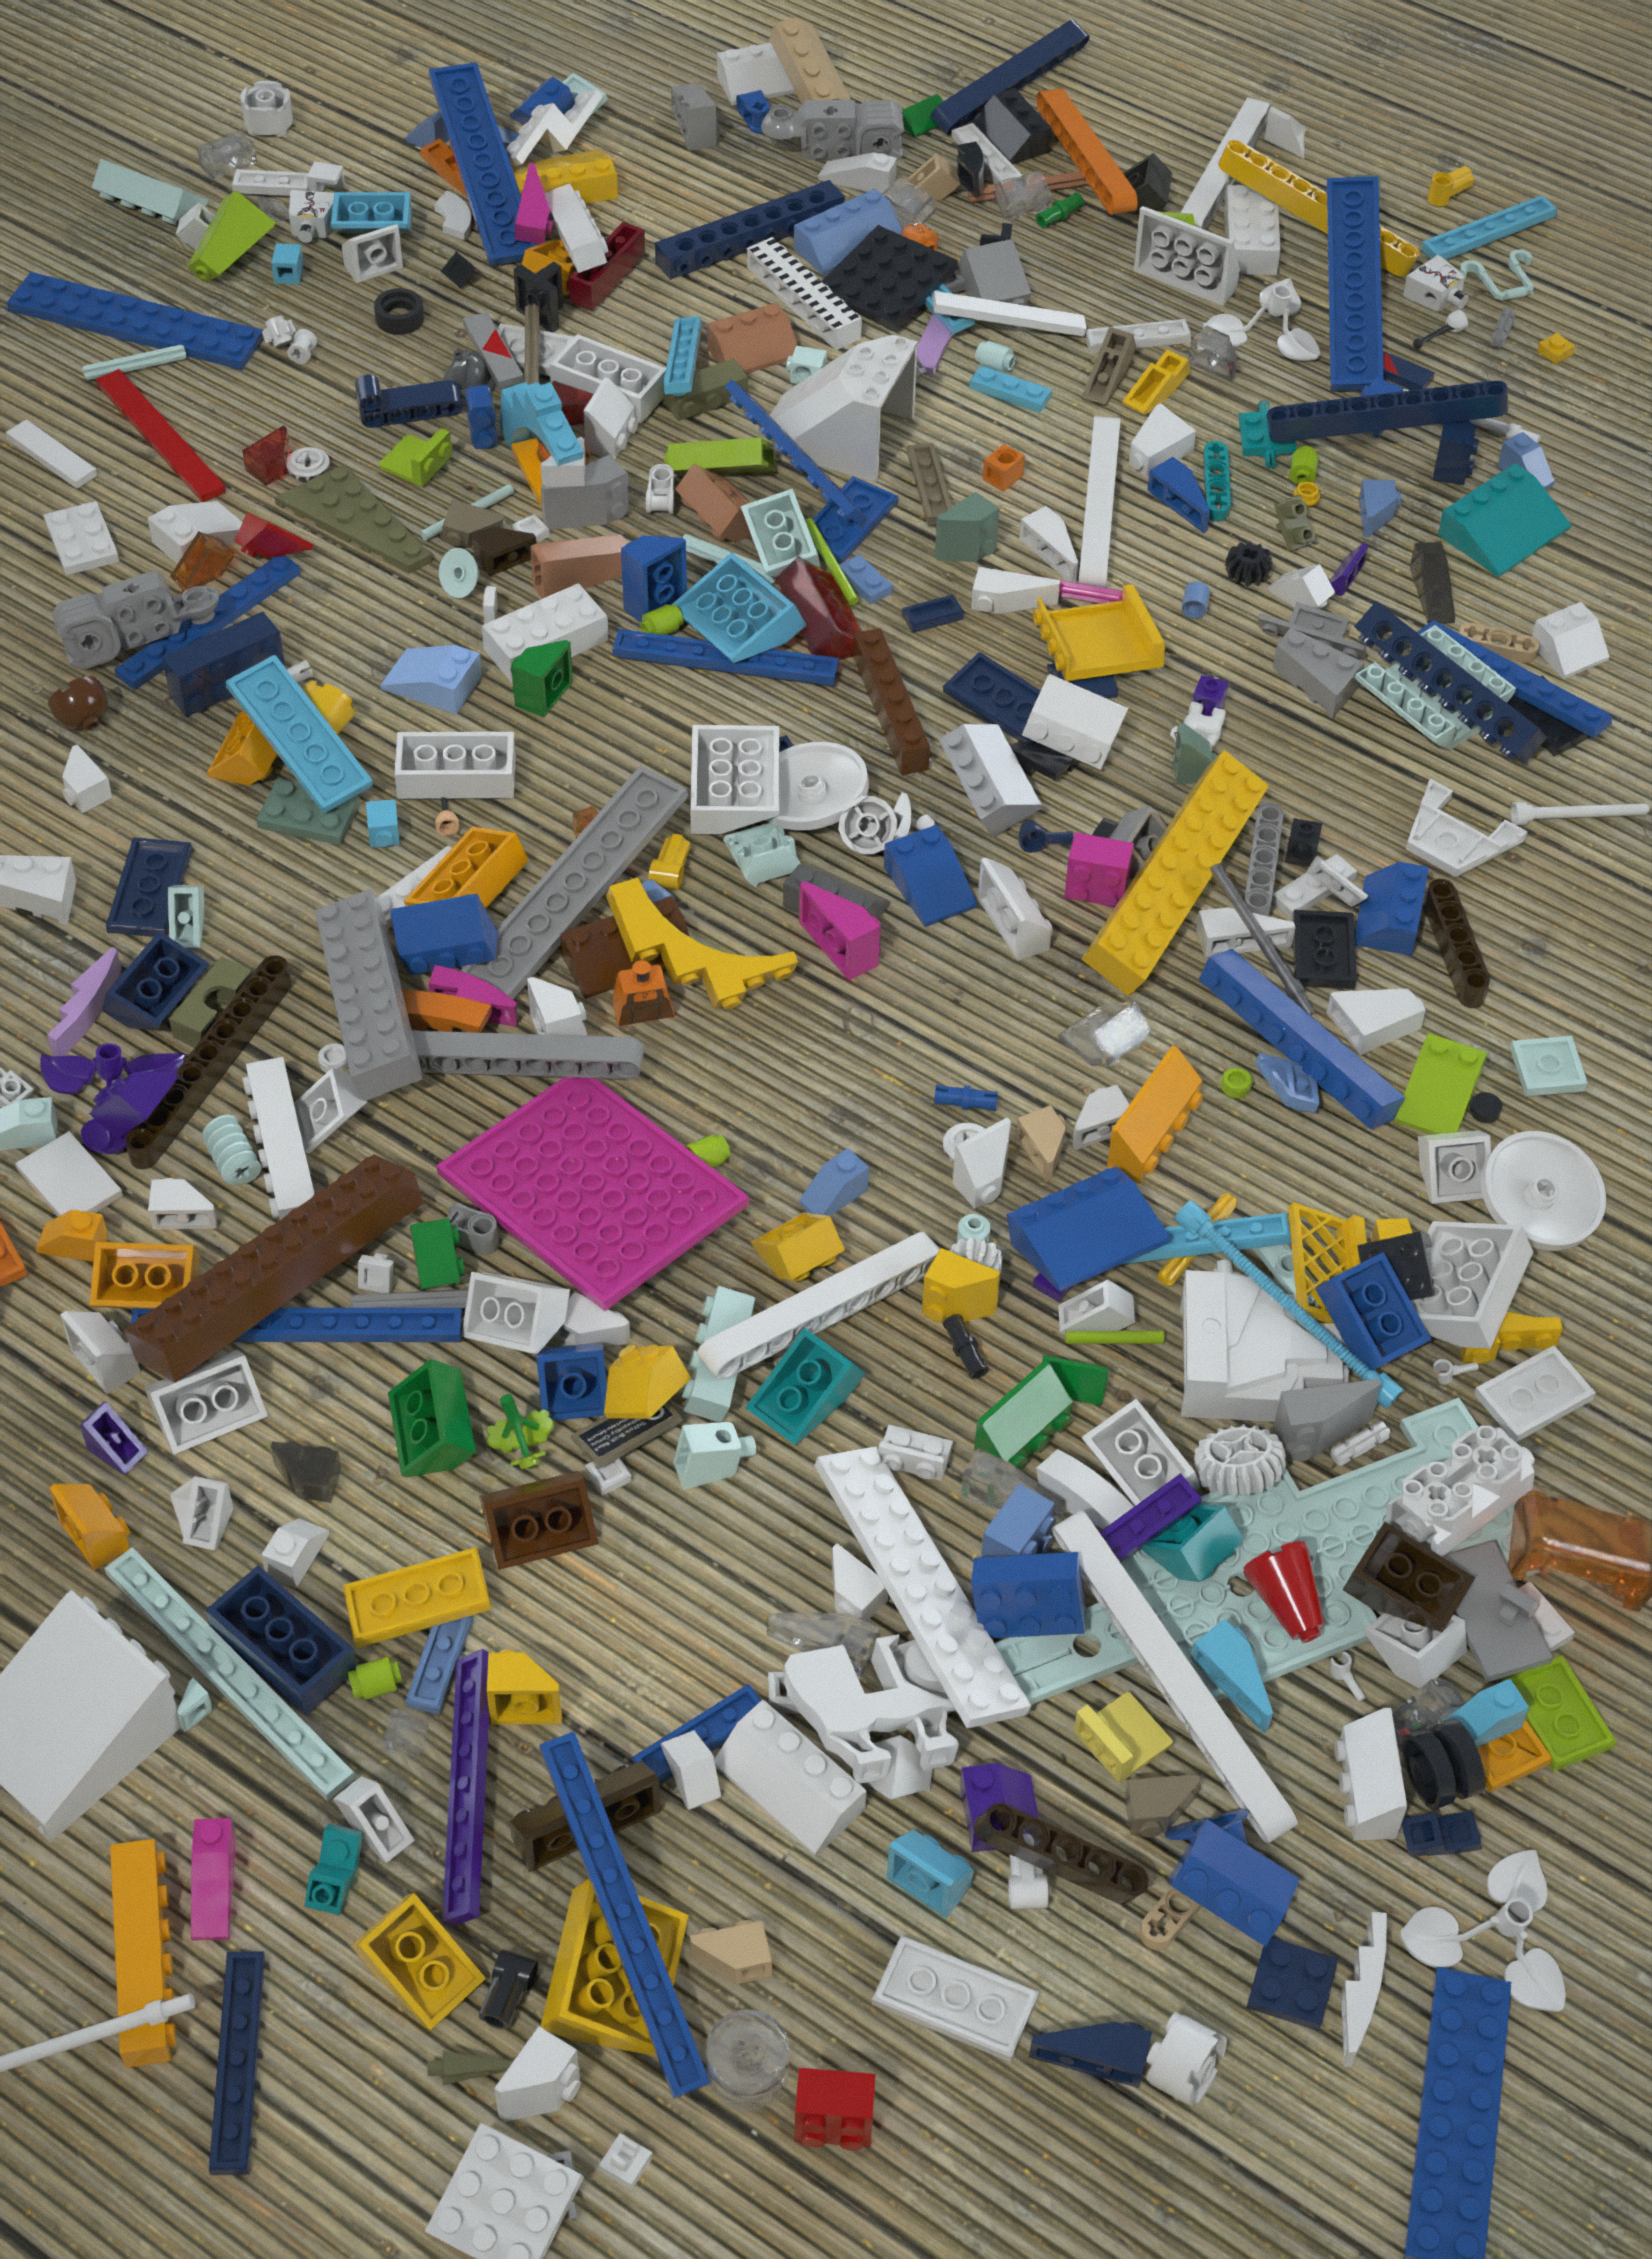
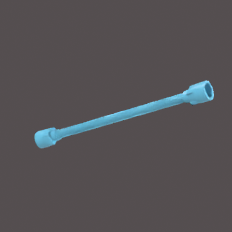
M1193 1200L1188 1201L1179 1210L1174 1219L1193 1236L1198 1233L1202 1238H1208L1211 1244H1214L1221 1253L1227 1255L1226 1257L1230 1258V1261H1233L1237 1267L1239 1266V1269H1242V1272H1245L1252 1281L1255 1280V1283H1258V1286H1261V1289H1264L1271 1298L1277 1300L1276 1302L1280 1303V1306H1283L1290 1315L1293 1314L1292 1317H1296L1295 1319L1299 1320L1298 1322L1302 1323V1326H1305L1309 1332L1312 1331L1311 1334H1315L1314 1336L1318 1337L1317 1339L1321 1340V1343H1324L1331 1352L1334 1351L1333 1353L1337 1354L1336 1356L1340 1357V1360H1343V1363H1346L1353 1372L1356 1371V1374H1359L1362 1380L1380 1379L1381 1386L1377 1402L1382 1407L1387 1409L1401 1395L1403 1389L1384 1372L1379 1375L1375 1370H1369L1366 1364H1362L1363 1362L1359 1361L1356 1355H1353L1347 1347H1343L1344 1345L1340 1344L1337 1338H1334L1327 1329L1324 1330V1327H1321L1318 1321H1315L1304 1309L1302 1310V1307H1299V1304H1296L1285 1292L1283 1293V1290H1280L1277 1284H1274L1268 1276H1264L1265 1274L1261 1273L1262 1271L1258 1270V1267H1255L1254 1264L1252 1265L1249 1259H1246L1235 1247L1233 1248V1245H1230V1242H1227L1220 1233L1218 1234V1231H1215L1214 1226L1209 1222L1211 1217Z

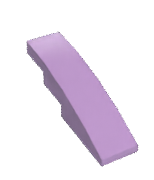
M110 948L71 984L74 996L59 1009L62 1021L47 1034L51 1052L54 1056H65L82 1039L100 1015L104 1006L106 992L117 981L121 972V964L116 948Z

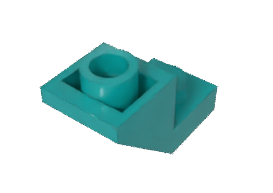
M328 1824L324 1828L319 1863L310 1871L304 1907L336 1915L341 1914L358 1867L364 1832L333 1824Z

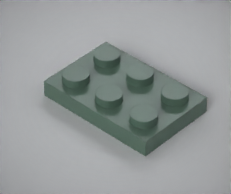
M276 779L256 819L257 828L341 845L359 808L360 798L356 795L323 814L300 783Z

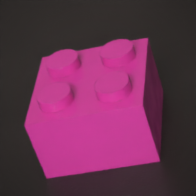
M1075 832L1068 858L1064 898L1115 907L1128 888L1134 843Z

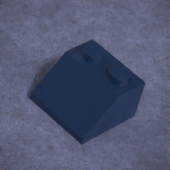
M1470 421L1444 423L1432 480L1464 486L1466 475L1472 476L1475 460L1470 459V455H1476L1479 439L1474 438L1476 427Z

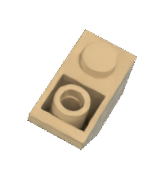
M743 1920L729 1928L719 1930L716 1928H705L690 1936L692 1959L732 1983L740 1984L772 1977V1959L763 1921Z

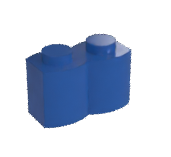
M488 385L468 387L466 391L467 419L472 444L475 449L495 447L498 436L491 390Z

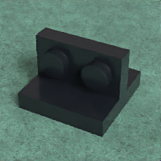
M552 262L537 273L532 272L521 264L514 268L516 311L525 316V307L536 304L539 307V325L552 333L560 329L559 310L563 308L561 266Z

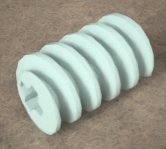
M227 1114L219 1116L207 1124L203 1130L202 1139L218 1171L221 1173L222 1179L230 1185H243L254 1180L260 1174L261 1163L257 1161V1156L252 1151V1146L248 1143L247 1137L243 1134L242 1127L238 1125L237 1118L234 1115Z

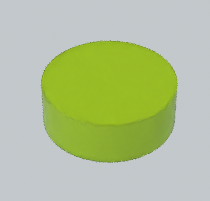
M1230 1068L1222 1075L1221 1089L1231 1098L1246 1097L1251 1092L1253 1078L1245 1069Z

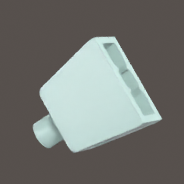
M730 1422L682 1426L673 1461L682 1489H690L735 1475L740 1458L756 1454L755 1440L752 1435L738 1438L734 1425Z

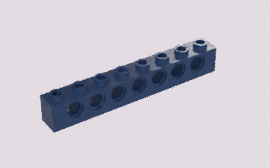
M830 180L657 241L655 242V263L670 280L743 254L747 252V248L771 237L778 241L794 235V225L844 203L845 196Z
M1375 601L1354 626L1361 634L1358 637L1361 642L1370 649L1375 645L1380 649L1378 655L1390 665L1393 661L1399 664L1398 671L1409 680L1413 677L1418 679L1420 683L1417 686L1429 696L1433 693L1440 697L1438 703L1449 712H1452L1453 709L1457 710L1461 714L1458 718L1469 728H1472L1474 725L1481 730L1479 735L1492 745L1496 741L1502 746L1499 751L1509 760L1513 761L1517 758L1524 764L1547 738L1537 726L1379 602ZM1392 632L1387 640H1383L1386 633ZM1412 647V650L1408 655L1402 656L1403 652L1407 648ZM1432 663L1428 671L1422 672L1425 665ZM1452 679V683L1448 687L1442 688L1445 681ZM1473 695L1469 703L1463 704V700L1467 696ZM1493 711L1492 717L1483 721L1484 715L1487 712ZM1514 727L1513 733L1508 737H1504L1505 731L1508 728Z

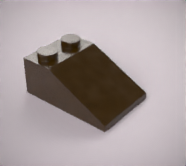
M1384 1522L1342 1590L1374 1610L1443 1632L1475 1577L1397 1528Z

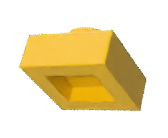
M1555 333L1539 342L1537 351L1554 364H1557L1574 354L1575 345L1560 334Z

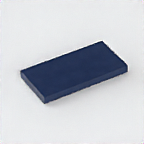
M978 652L943 685V693L991 724H998L1002 731L1016 740L1029 743L1036 742L1022 736V733L1041 690L986 655Z
M133 837L106 923L107 933L154 937L160 931L167 936L169 931L168 887L182 885L192 852L191 842Z

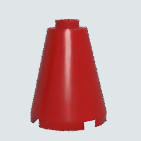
M1296 1541L1281 1545L1283 1551L1272 1554L1269 1550L1248 1562L1243 1567L1245 1578L1292 1640L1300 1639L1302 1643H1308L1321 1636L1320 1630L1325 1625L1309 1549L1304 1541Z

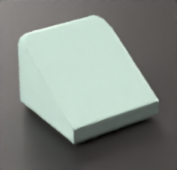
M194 1678L190 1680L177 1710L181 1729L184 1732L195 1726L213 1710L208 1692Z

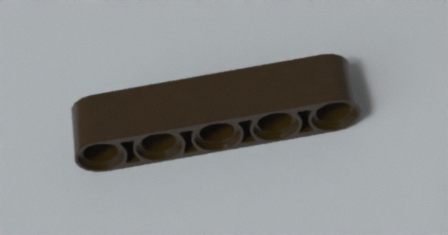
M1435 879L1429 884L1424 910L1458 1000L1468 1008L1481 1007L1485 1002L1490 984L1488 971L1455 886L1449 880Z
M995 1803L978 1815L975 1820V1834L984 1843L1115 1903H1129L1143 1894L1148 1888V1874L1140 1865L1010 1805ZM990 1816L998 1819L1001 1824V1831L992 1827ZM1023 1831L1028 1832L1033 1837L1034 1846L1025 1842ZM1056 1846L1065 1851L1066 1861L1058 1857ZM1089 1861L1097 1865L1100 1872L1099 1876L1091 1872ZM1122 1876L1129 1879L1132 1891L1124 1887Z

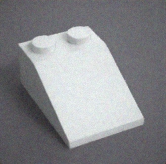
M218 501L170 505L148 518L152 543L184 570L191 568L234 543V539L242 524L240 519Z

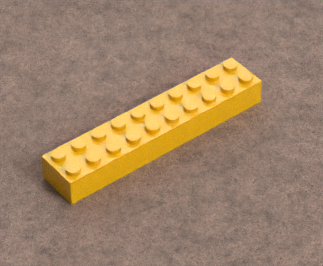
M1223 750L1206 767L1081 960L1129 996L1147 979L1212 877L1210 868L1222 861L1269 785Z

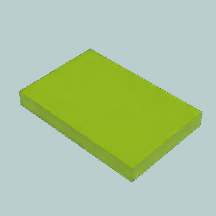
M1563 1655L1553 1658L1550 1664L1502 1678L1501 1682L1511 1679L1529 1706L1525 1719L1551 1755L1552 1760L1549 1767L1552 1772L1615 1748L1617 1741Z

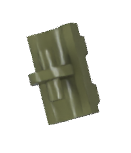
M1295 495L1274 504L1279 520L1276 527L1277 530H1282L1288 551L1314 542L1316 536L1313 528L1309 525L1306 515L1308 509L1306 502L1302 501L1301 495Z

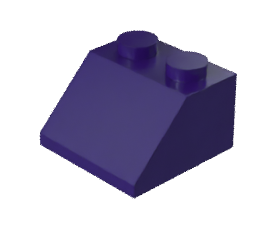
M134 1072L124 1080L119 1077L109 1088L104 1087L95 1096L93 1101L96 1105L89 1114L118 1139L149 1117L179 1076L175 1072Z
M999 1763L962 1767L960 1791L971 1852L997 1849L981 1841L974 1830V1823L978 1815L995 1803L1010 1805L1039 1819L1031 1775ZM990 1816L992 1827L1001 1831V1824L998 1819Z

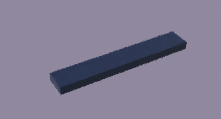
M264 1951L227 1952L209 2159L210 2175H249L266 1958Z

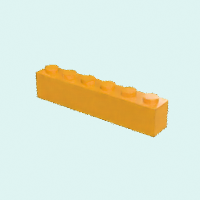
M155 1838L110 1845L118 2017L144 2009L147 2003L162 1999L164 2002L174 1999L173 1989L167 1988L166 1979L167 1976H173L172 1958L170 1953L165 1954L164 1943L171 1941L169 1919H163V1908L169 1907L167 1885H161V1874L167 1873L165 1851H158ZM169 2018L167 2022L151 2026L148 2023L119 2033L120 2056L125 2068L171 2061L170 2047L177 2046L175 2024H169Z

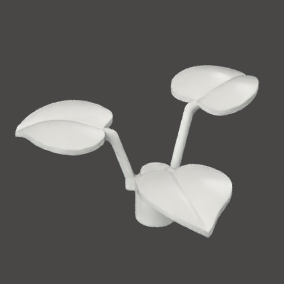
M1291 278L1276 282L1260 293L1259 302L1262 307L1246 326L1243 327L1240 319L1230 314L1215 315L1206 323H1203V329L1212 340L1227 346L1228 338L1230 337L1233 347H1238L1246 343L1247 335L1245 332L1249 331L1263 312L1268 309V312L1273 316L1283 315V333L1285 335H1281L1277 340L1278 349L1283 355L1300 361L1316 360L1320 356V349L1308 332L1300 328H1295L1291 331L1288 329V316L1298 313L1301 308V300L1293 287Z
M1536 1850L1512 1854L1498 1862L1491 1869L1487 1877L1488 1894L1496 1902L1505 1905L1497 1912L1496 1916L1491 1917L1485 1923L1464 1934L1458 1935L1459 1926L1452 1914L1439 1907H1428L1415 1913L1400 1931V1938L1413 1957L1433 1968H1448L1457 1964L1463 1956L1462 1947L1459 1942L1466 1941L1492 1926H1496L1501 1934L1508 1937H1517L1515 1955L1518 1960L1511 1962L1506 1967L1504 1973L1506 1983L1507 1981L1512 1982L1510 1996L1519 2004L1531 2009L1560 2012L1564 2008L1566 1997L1565 1985L1560 1968L1553 1957L1540 1948L1529 1950L1525 1956L1523 1954L1524 1939L1527 1937L1524 1929L1531 1923L1533 1913L1539 1911L1547 1900V1884L1540 1868Z

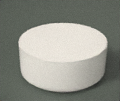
M336 1043L328 1044L319 1051V1066L325 1073L331 1068L342 1072L348 1068L343 1045Z

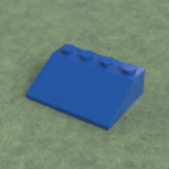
M1117 1166L1105 1169L1099 1174L1078 1181L1074 1185L1051 1193L1040 1200L1006 1214L1011 1245L1059 1292L1171 1242L1169 1234L1134 1181Z

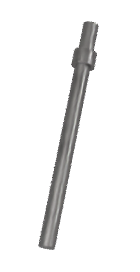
M1220 863L1212 866L1210 872L1285 986L1283 990L1290 999H1294L1297 1005L1312 1016L1316 1011L1304 994L1305 988L1299 979L1295 980Z

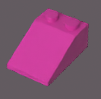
M806 881L801 882L799 890V923L849 981L879 966L881 925L875 916H871L864 907Z

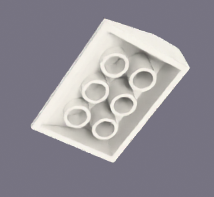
M1144 206L1140 208L1133 271L1223 306L1234 294L1238 286L1240 267L1234 241Z
M692 726L691 834H723L779 815V726Z
M1433 1221L1427 1233L1430 1234L1432 1247L1426 1248V1254L1435 1294L1431 1297L1413 1300L1411 1303L1430 1336L1459 1347L1491 1349L1533 1254L1522 1225Z

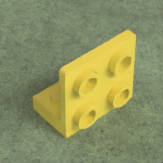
M1126 1692L1097 1713L1088 1704L1076 1713L1074 1733L1118 1783H1121L1172 1747L1173 1740L1130 1692Z

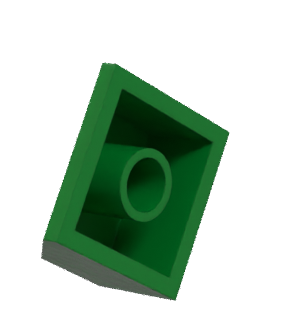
M563 640L528 647L519 657L513 660L510 671L513 678L512 692L514 693L515 707L545 718L573 683L571 642Z

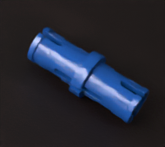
M936 1084L934 1104L962 1107L961 1110L979 1108L996 1111L998 1091L970 1089L971 1086L964 1085V1088Z

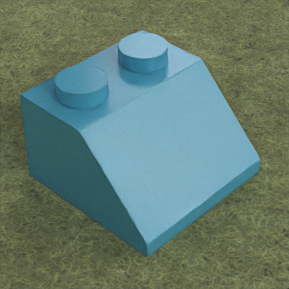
M914 1830L893 1840L889 1845L887 1879L947 1918L972 1886L973 1869L969 1863L961 1856H952L943 1850L934 1838L928 1835L922 1836Z

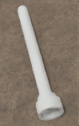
M1513 802L1511 806V821L1515 825H1527L1533 819L1646 815L1649 813L1650 808L1647 804L1533 807L1528 805L1527 802Z

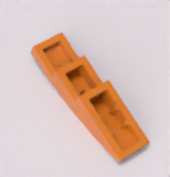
M440 138L422 147L420 156L448 183L467 196L453 151Z
M402 990L411 1029L416 1031H427L428 1027L444 1032H454L455 1028L468 1032L481 1033L492 1014L490 1004L436 992Z

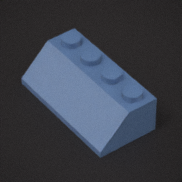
M873 189L794 225V250L819 273L825 276L877 225L900 235L903 230L891 202L879 191Z

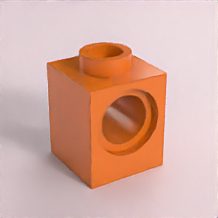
M1003 444L984 459L983 481L1002 492L1006 491L1023 477L1025 455Z

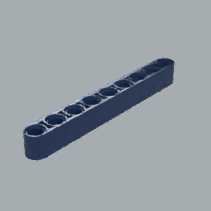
M1074 19L1069 20L940 103L931 113L930 119L946 135H951L952 130L965 126L974 120L994 94L1013 88L1017 91L1080 51L1089 41L1090 35Z
M1494 380L1276 406L1269 409L1266 414L1268 436L1274 442H1289L1500 417L1508 412V386L1503 381Z

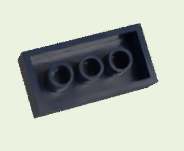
M260 612L162 656L170 698L185 717H188L232 697V694L226 688V681L265 659L276 655L285 667L280 631L264 612Z
M259 1565L206 1609L210 1627L248 1665L305 1716L349 1678L348 1672L356 1670L357 1663L354 1649Z

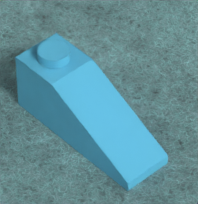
M1224 1619L1194 1642L1191 1660L1265 1733L1269 1729L1273 1711L1250 1643L1242 1630L1238 1627H1233Z

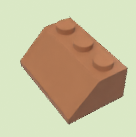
M777 302L707 324V349L717 363L735 359L746 374L786 362L788 356H793L797 346L789 317Z
M693 464L675 489L683 497L681 502L688 508L697 512L696 517L704 524L710 525L713 528L711 533L722 541L729 539L737 543L750 537L751 534L741 510V506L750 502L725 477Z

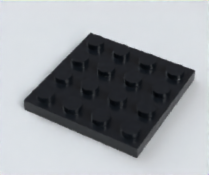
M877 225L821 282L827 285L855 313L897 331L926 302V298L931 296L959 267L958 260Z

